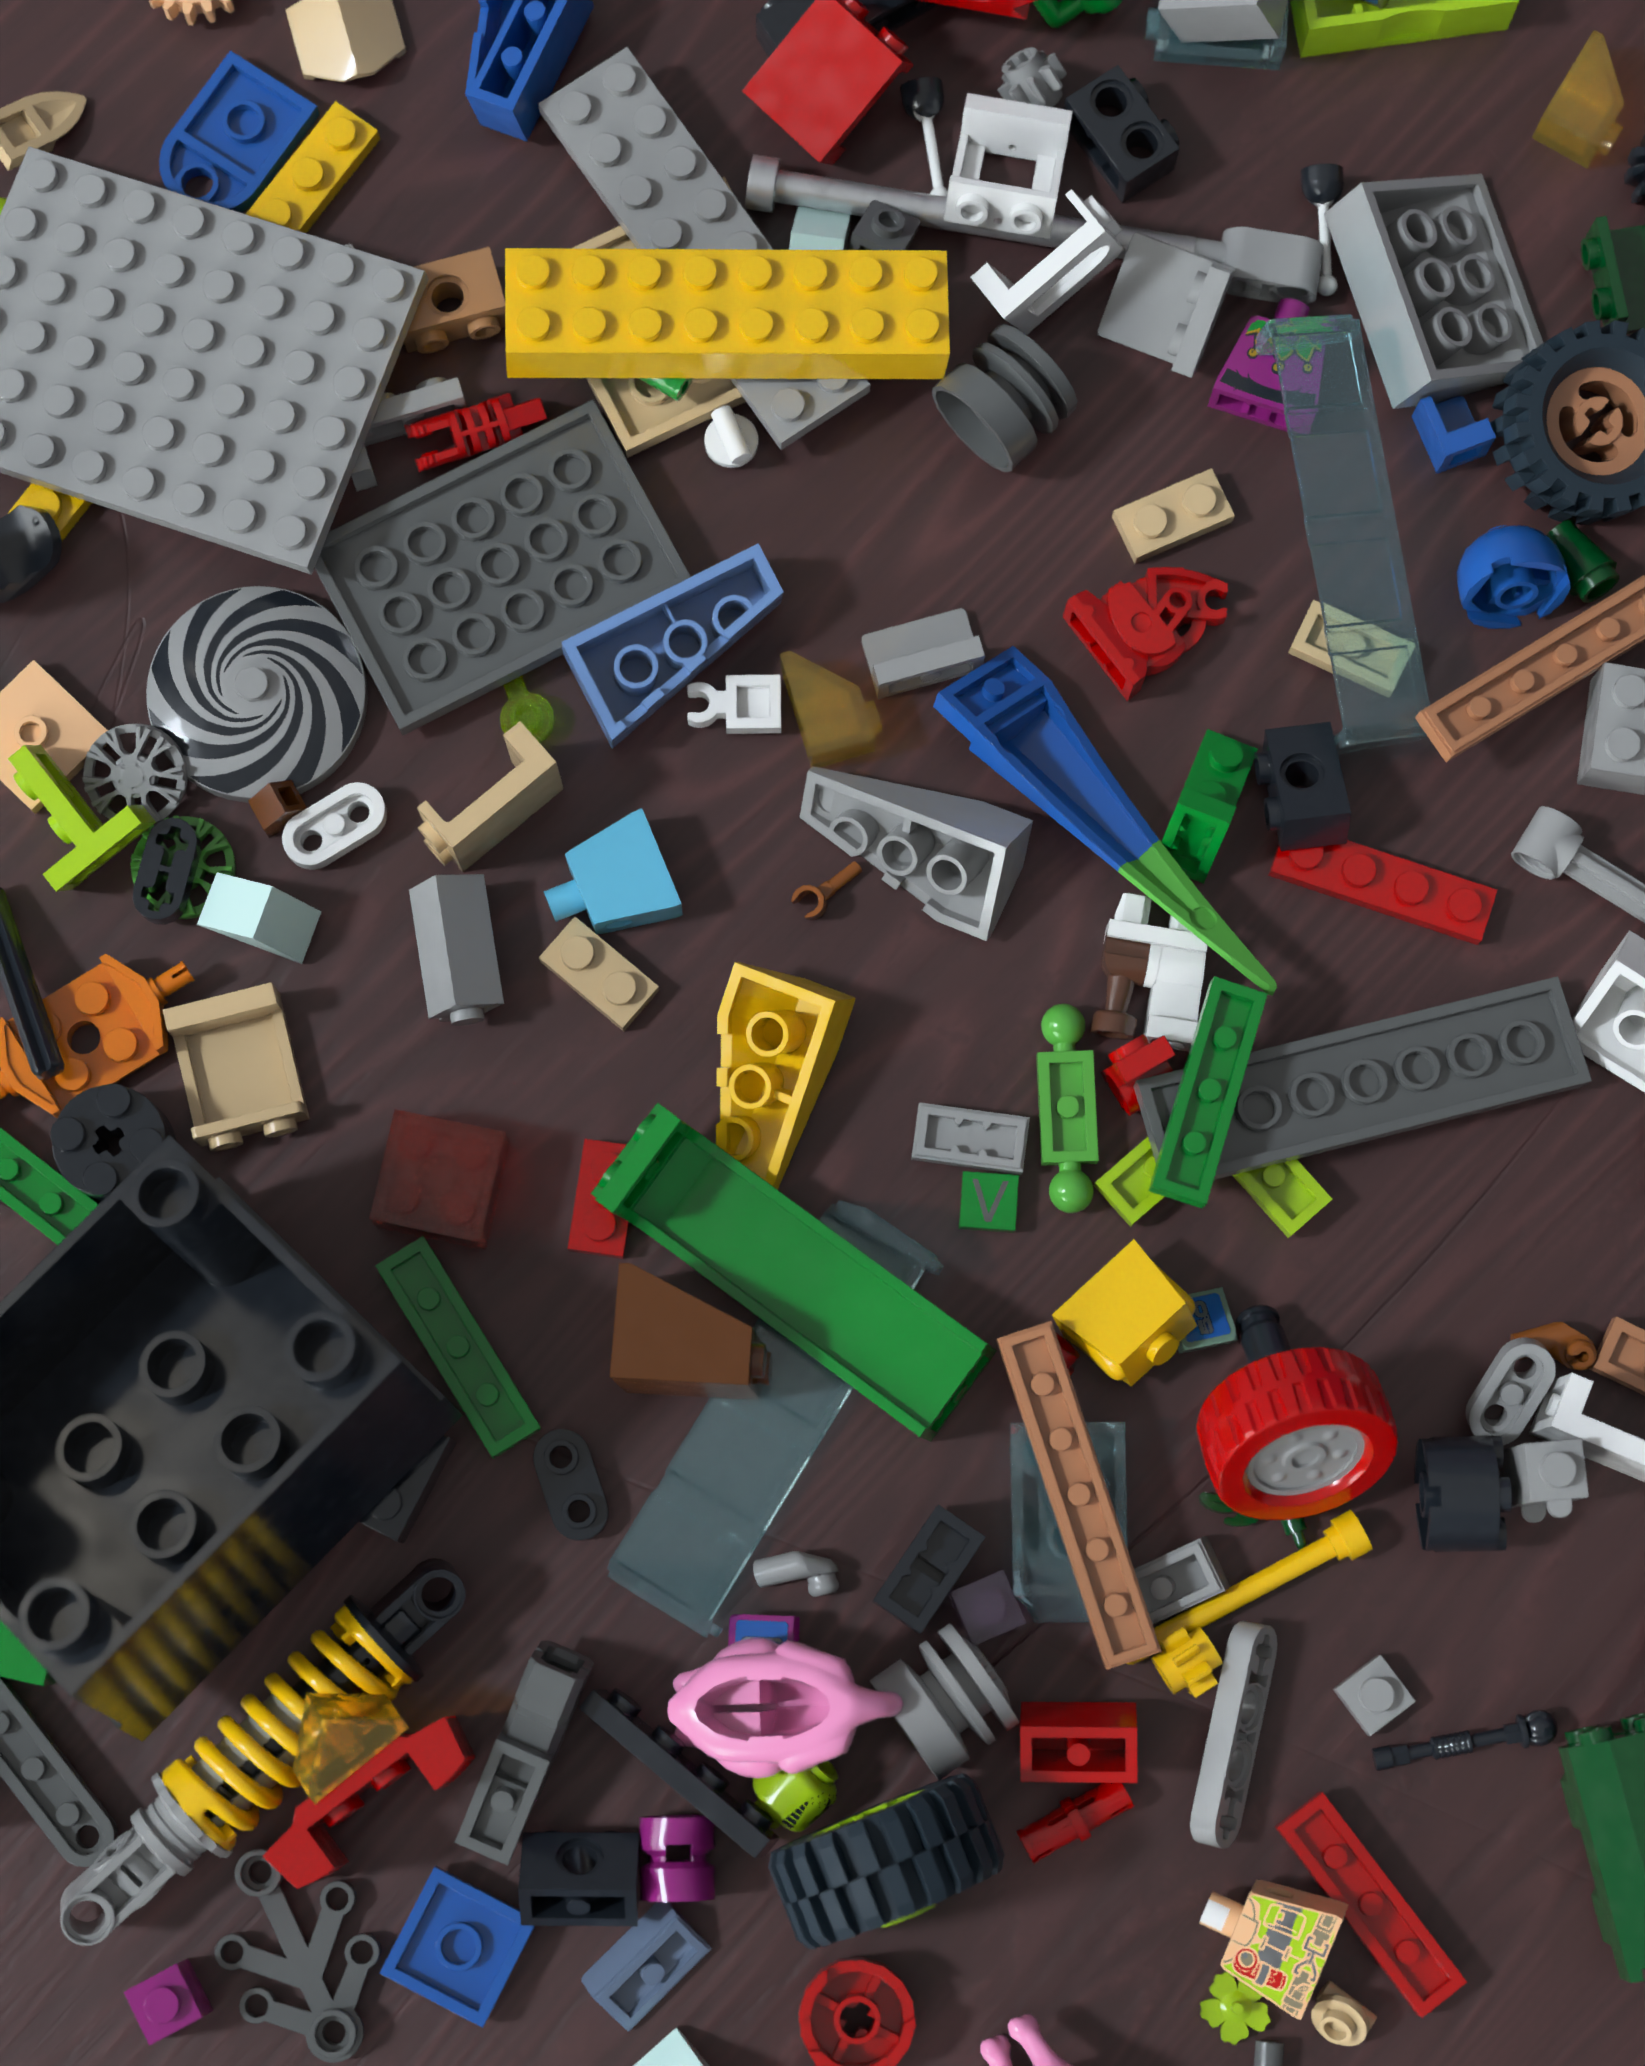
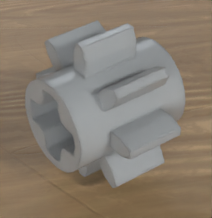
M1029 47L1017 52L1004 63L1002 67L1004 75L1001 77L1004 84L998 88L1003 99L1053 107L1059 102L1063 95L1061 91L1063 84L1060 80L1067 73L1055 53L1046 56L1044 51L1038 53L1036 48Z

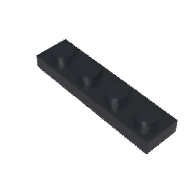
M614 1688L611 1693L606 1689H593L580 1705L579 1709L755 1859L766 1856L780 1839L769 1828L774 1820L762 1808L746 1799L743 1805L725 1791L729 1782L722 1774L705 1762H702L699 1767L694 1765L681 1753L686 1747L685 1744L662 1725H658L653 1730L637 1715L642 1708L626 1693L618 1688Z

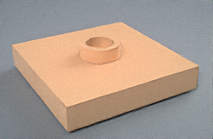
M35 660L28 664L0 692V781L36 815L44 805L39 798L32 800L20 789L13 777L17 770L8 758L24 745H42L70 781L84 767L86 754L93 743L108 730Z

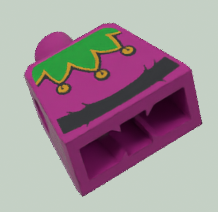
M1283 298L1279 300L1273 320L1258 315L1250 317L1216 379L1208 407L1305 437L1315 412L1324 346L1323 337L1304 330L1310 308L1305 303L1295 299Z

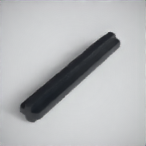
M0 887V980L31 1071L38 1079L47 1080L52 1076L61 1074L65 1065L4 889Z

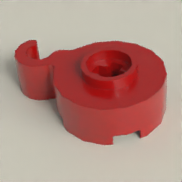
M862 1956L841 1958L820 1969L805 1987L799 2007L801 2038L809 2055L815 2062L814 2066H896L909 2050L916 2027L913 2000L901 1977L884 1963ZM858 2002L864 2003L870 2007L866 2014L873 2018L872 2025L868 2029L859 2026L855 2033L848 2032L843 2028L847 2023V2019L840 2016L842 2010L846 2006L855 2008Z

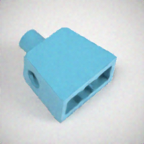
M642 808L630 813L569 850L565 857L573 880L543 891L555 922L586 910L596 934H604L674 919L683 915L682 903Z

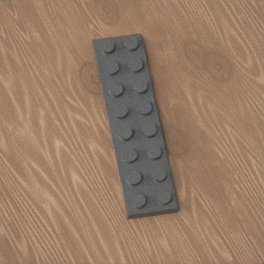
M1558 976L1251 1052L1214 1180L1588 1085L1592 1080ZM1184 1069L1140 1079L1133 1085L1155 1162H1157Z

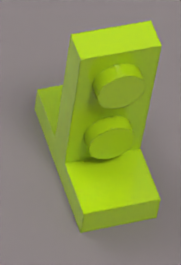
M24 745L8 758L17 770L13 777L20 789L32 800L39 798L51 814L47 820L53 831L65 843L70 844L73 842L76 846L43 873V876L56 892L73 890L156 823L143 805H127L103 825L42 745Z

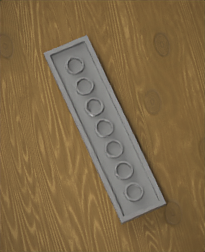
M628 47L538 103L539 112L637 249L773 250ZM730 379L780 450L868 394L871 386L867 379Z

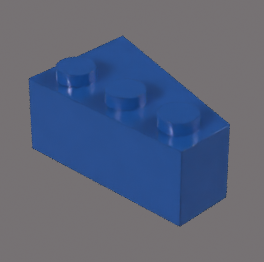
M478 0L481 7L478 30L473 34L465 95L480 125L528 141L541 115L538 103L550 96L594 7L592 0Z

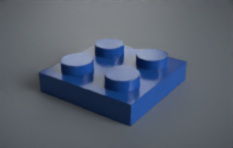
M435 1866L380 1974L483 2028L535 1926H521L519 1908L439 1866Z

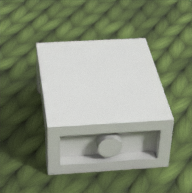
M1574 1373L1554 1379L1540 1402L1529 1434L1545 1441L1582 1439L1584 1457L1645 1482V1440L1581 1414L1593 1381Z

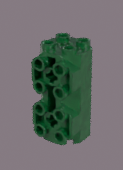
M1645 1712L1621 1718L1622 1729L1613 1731L1611 1726L1599 1727V1725H1592L1565 1732L1567 1744L1558 1747L1565 1772L1560 1782L1572 1826L1581 1831L1594 1879L1595 1888L1591 1898L1602 1939L1605 1943L1612 1946L1620 1979L1630 1983L1645 1981L1642 1970H1645Z

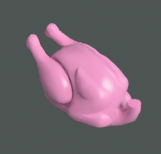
M755 1637L737 1641L722 1649L712 1661L707 1662L704 1666L678 1674L673 1681L674 1690L677 1693L669 1700L667 1711L669 1720L677 1727L674 1735L685 1746L702 1750L709 1757L715 1758L724 1768L738 1775L752 1778H767L776 1775L781 1770L791 1775L804 1772L818 1764L847 1753L853 1742L856 1727L877 1718L893 1717L899 1714L903 1707V1701L898 1693L875 1691L855 1684L850 1666L843 1658L796 1641L787 1640L778 1645L770 1639Z

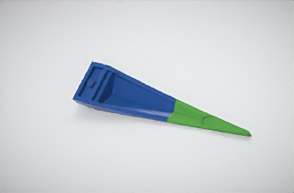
M1011 646L938 692L933 707L971 742L969 750L1255 985L1265 993L1273 996L1277 988L1276 981L1209 904L1150 828L1076 721L1053 682L1017 648Z

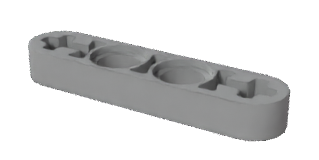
M1239 1621L1232 1629L1227 1642L1191 1812V1835L1198 1843L1225 1849L1234 1843L1239 1833L1277 1654V1635L1275 1630L1269 1625Z

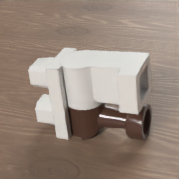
M1123 893L1114 919L1109 920L1105 930L1101 969L1107 977L1105 1010H1098L1093 1014L1091 1033L1112 1039H1135L1137 1019L1135 1016L1128 1014L1134 986L1148 987L1150 992L1143 1034L1145 1033L1150 1043L1164 1035L1172 1049L1189 1052L1198 1024L1208 945L1171 915L1168 928L1148 925L1152 899L1142 895Z

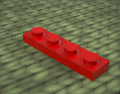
M1349 840L1345 844L1281 851L1278 844L1268 875L1475 945L1482 941L1498 891L1497 889Z
M1319 1791L1275 1826L1327 1897L1348 1904L1344 1919L1418 2017L1423 2018L1467 1983L1323 1792Z

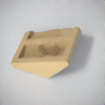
M301 0L286 9L304 79L315 80V78L338 82L351 81L376 74L394 58H400L406 53L392 0Z

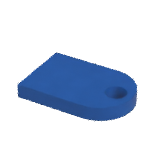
M230 50L173 127L162 145L159 168L166 189L191 197L185 193V186L188 181L196 176H206L213 181L212 189L205 196L195 199L243 213L256 202L320 116L318 106Z

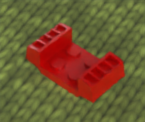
M456 1715L443 1717L414 1734L401 1733L390 1735L295 1808L293 1825L266 1851L263 1858L297 1889L324 1878L343 1867L349 1861L322 1824L325 1822L329 1828L334 1825L338 1826L365 1805L359 1796L371 1786L378 1792L381 1789L385 1790L412 1769L406 1761L409 1757L412 1758L435 1791L445 1788L454 1782L476 1758Z

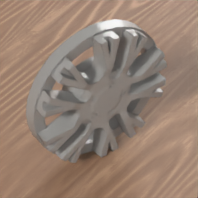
M129 723L114 727L102 734L86 754L84 777H82L85 784V792L88 793L93 807L95 806L100 814L109 819L119 813L109 806L116 795L124 796L127 805H135L134 798L141 797L142 805L156 823L174 812L185 795L188 777L184 756L177 743L168 734L156 727L141 723ZM136 733V749L133 753H129L123 748L119 735ZM149 736L157 739V742L148 756L143 754L142 751ZM107 743L121 757L117 761L103 749ZM168 749L176 767L163 771L158 769L155 759L159 754ZM96 760L106 763L111 768V774L108 777H95ZM159 777L177 780L176 789L158 785ZM112 781L116 790L101 797L97 787ZM152 791H158L169 800V803L159 812L155 810L149 801V794Z

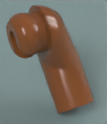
M1552 1322L1510 1335V1340L1526 1337L1539 1341L1547 1348L1554 1360L1573 1370H1587L1594 1365L1597 1359V1351L1593 1341L1564 1322ZM1522 1357L1518 1361L1528 1359L1529 1357Z

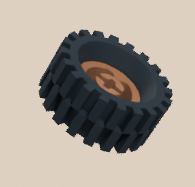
M1600 320L1585 322L1574 330L1570 327L1522 357L1521 360L1523 362L1511 368L1503 379V382L1509 386L1496 394L1492 406L1494 409L1502 410L1503 415L1490 422L1496 437L1503 436L1504 446L1493 451L1497 466L1508 461L1510 462L1515 473L1504 480L1512 491L1524 485L1531 491L1523 502L1534 511L1549 504L1552 507L1547 518L1563 522L1576 516V525H1590L1603 519V522L1616 519L1645 506L1644 328L1630 336H1626L1629 323L1616 320L1603 328L1600 326ZM1579 390L1594 392L1600 396L1586 400L1580 397ZM1607 402H1609L1614 409L1600 416L1591 426L1590 431L1593 435L1578 442L1573 450H1571L1566 443L1580 436L1589 426L1590 421L1587 417L1603 409ZM1596 452L1600 455L1601 462L1588 461L1577 455H1587Z

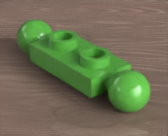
M1057 1004L1045 1012L1041 1022L1043 1036L1053 1045V1052H1037L1036 1055L1041 1166L1059 1165V1173L1050 1182V1199L1053 1205L1060 1211L1077 1213L1084 1210L1090 1204L1094 1193L1092 1181L1081 1171V1164H1097L1099 1161L1093 1050L1076 1051L1075 1044L1081 1040L1085 1032L1086 1024L1083 1014L1079 1009L1070 1004Z

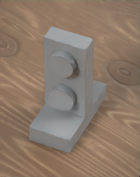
M443 377L427 379L416 386V390L396 396L393 393H383L351 474L357 492L378 486L366 446L407 434L404 425L455 409L466 408L458 377L450 380Z

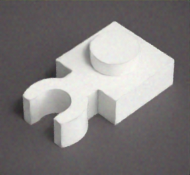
M780 674L726 675V691H716L713 686L704 682H694L687 685L689 698L701 697L709 702V706L705 711L701 713H688V725L704 728L713 724L717 719H726L727 734L781 733Z

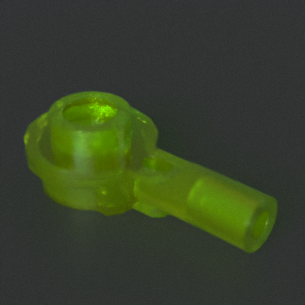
M523 676L504 684L503 687L508 701L502 707L500 714L503 732L506 733L521 721L539 743L546 740L553 731L555 723L554 711L547 699L539 694L529 692Z

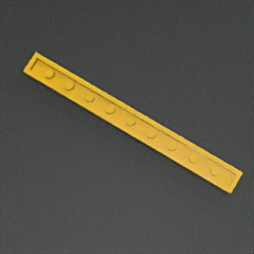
M335 101L248 210L246 215L307 233L379 142L378 130ZM31 483L7 514L19 505L41 508L51 515L60 532L61 541H63L92 503Z

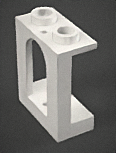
M967 93L953 173L950 175L944 221L1050 239L1073 111ZM984 153L1037 161L1032 189L979 180Z
M1072 189L1065 194L1087 222L1015 285L988 263L971 276V279L1003 319L1026 335L1125 251V248L1115 237L1123 229L1106 208L1100 205L1092 195L1084 201Z

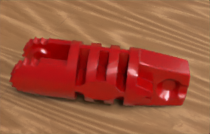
M510 393L470 407L455 409L404 425L407 437H415L416 439L431 435L433 431L445 427L450 429L455 446L441 451L433 450L415 459L418 471L422 472L470 457L491 448L499 447L523 435L521 427L545 420L547 415L541 398H534L514 405Z

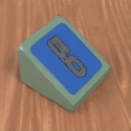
M1222 1287L1188 1294L1195 1302L1196 1309L1193 1318L1197 1326L1179 1342V1354L1226 1345L1238 1340L1236 1328Z

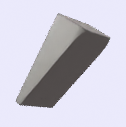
M1206 1535L1134 1569L1152 1624L1224 1592L1230 1587L1228 1578Z

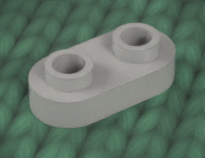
M1522 1337L1509 1341L1500 1349L1466 1406V1420L1475 1436H1501L1503 1445L1514 1441L1522 1433L1552 1385L1556 1374L1555 1362L1542 1343L1532 1338ZM1522 1357L1532 1359V1366L1527 1371L1517 1372L1514 1370V1365L1518 1359ZM1491 1405H1501L1503 1407L1502 1414L1496 1419L1484 1417L1486 1409Z

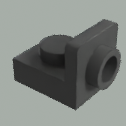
M873 200L853 231L848 250H907L918 232L920 220L878 200Z

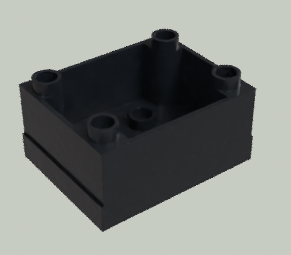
M170 1135L0 1302V1620L72 1698L106 1715L119 1730L142 1742L463 1416L439 1390L220 1177L215 1180Z

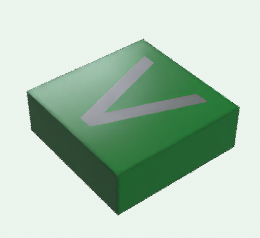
M963 1171L959 1229L1014 1233L1016 1229L1019 1175Z

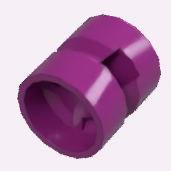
M652 1815L640 1817V1850L648 1855V1862L640 1867L641 1901L693 1902L715 1899V1866L706 1859V1854L715 1849V1824L705 1815ZM666 1845H689V1859L666 1860Z

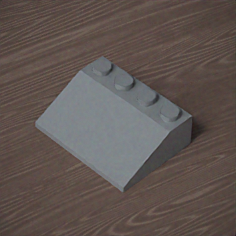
M1482 174L1361 182L1324 213L1393 409L1415 407L1420 399L1431 396L1436 404L1457 396H1464L1505 384L1503 379L1510 369L1523 362L1521 360L1522 357L1543 344Z

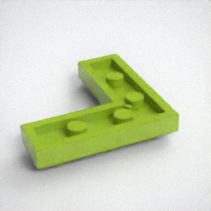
M1148 1137L1093 1185L1130 1227L1165 1198V1196L1148 1191L1156 1166ZM1297 1159L1232 1175L1288 1238L1333 1200Z

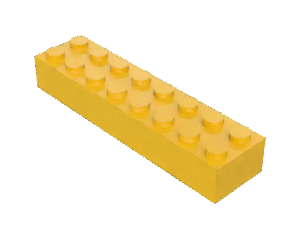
M505 248L507 378L942 379L945 376L950 356L947 251Z

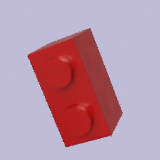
M1021 1702L1020 1782L1137 1783L1136 1702Z

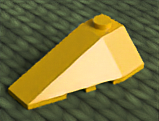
M735 962L717 1014V1034H721V1067L717 1068L716 1086H720V1122L716 1124V1145L778 1190L838 1053L856 998L805 978Z

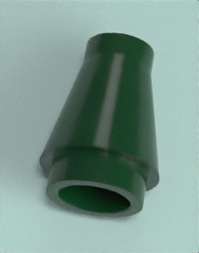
M1566 520L1558 524L1546 535L1558 546L1565 560L1571 589L1569 592L1572 596L1578 595L1584 603H1589L1606 594L1618 583L1620 576L1615 571L1617 562L1579 530L1573 520Z

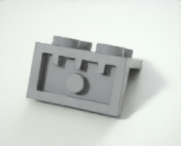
M1135 233L1131 238L1099 325L1098 334L1106 339L1173 363L1172 371L1192 378L1199 368L1236 269L1142 233Z

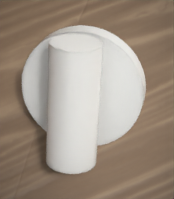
M723 406L714 410L711 413L713 421L709 424L704 438L707 454L715 463L723 467L736 468L745 465L754 457L758 449V433L755 426L746 417L734 414L731 406Z

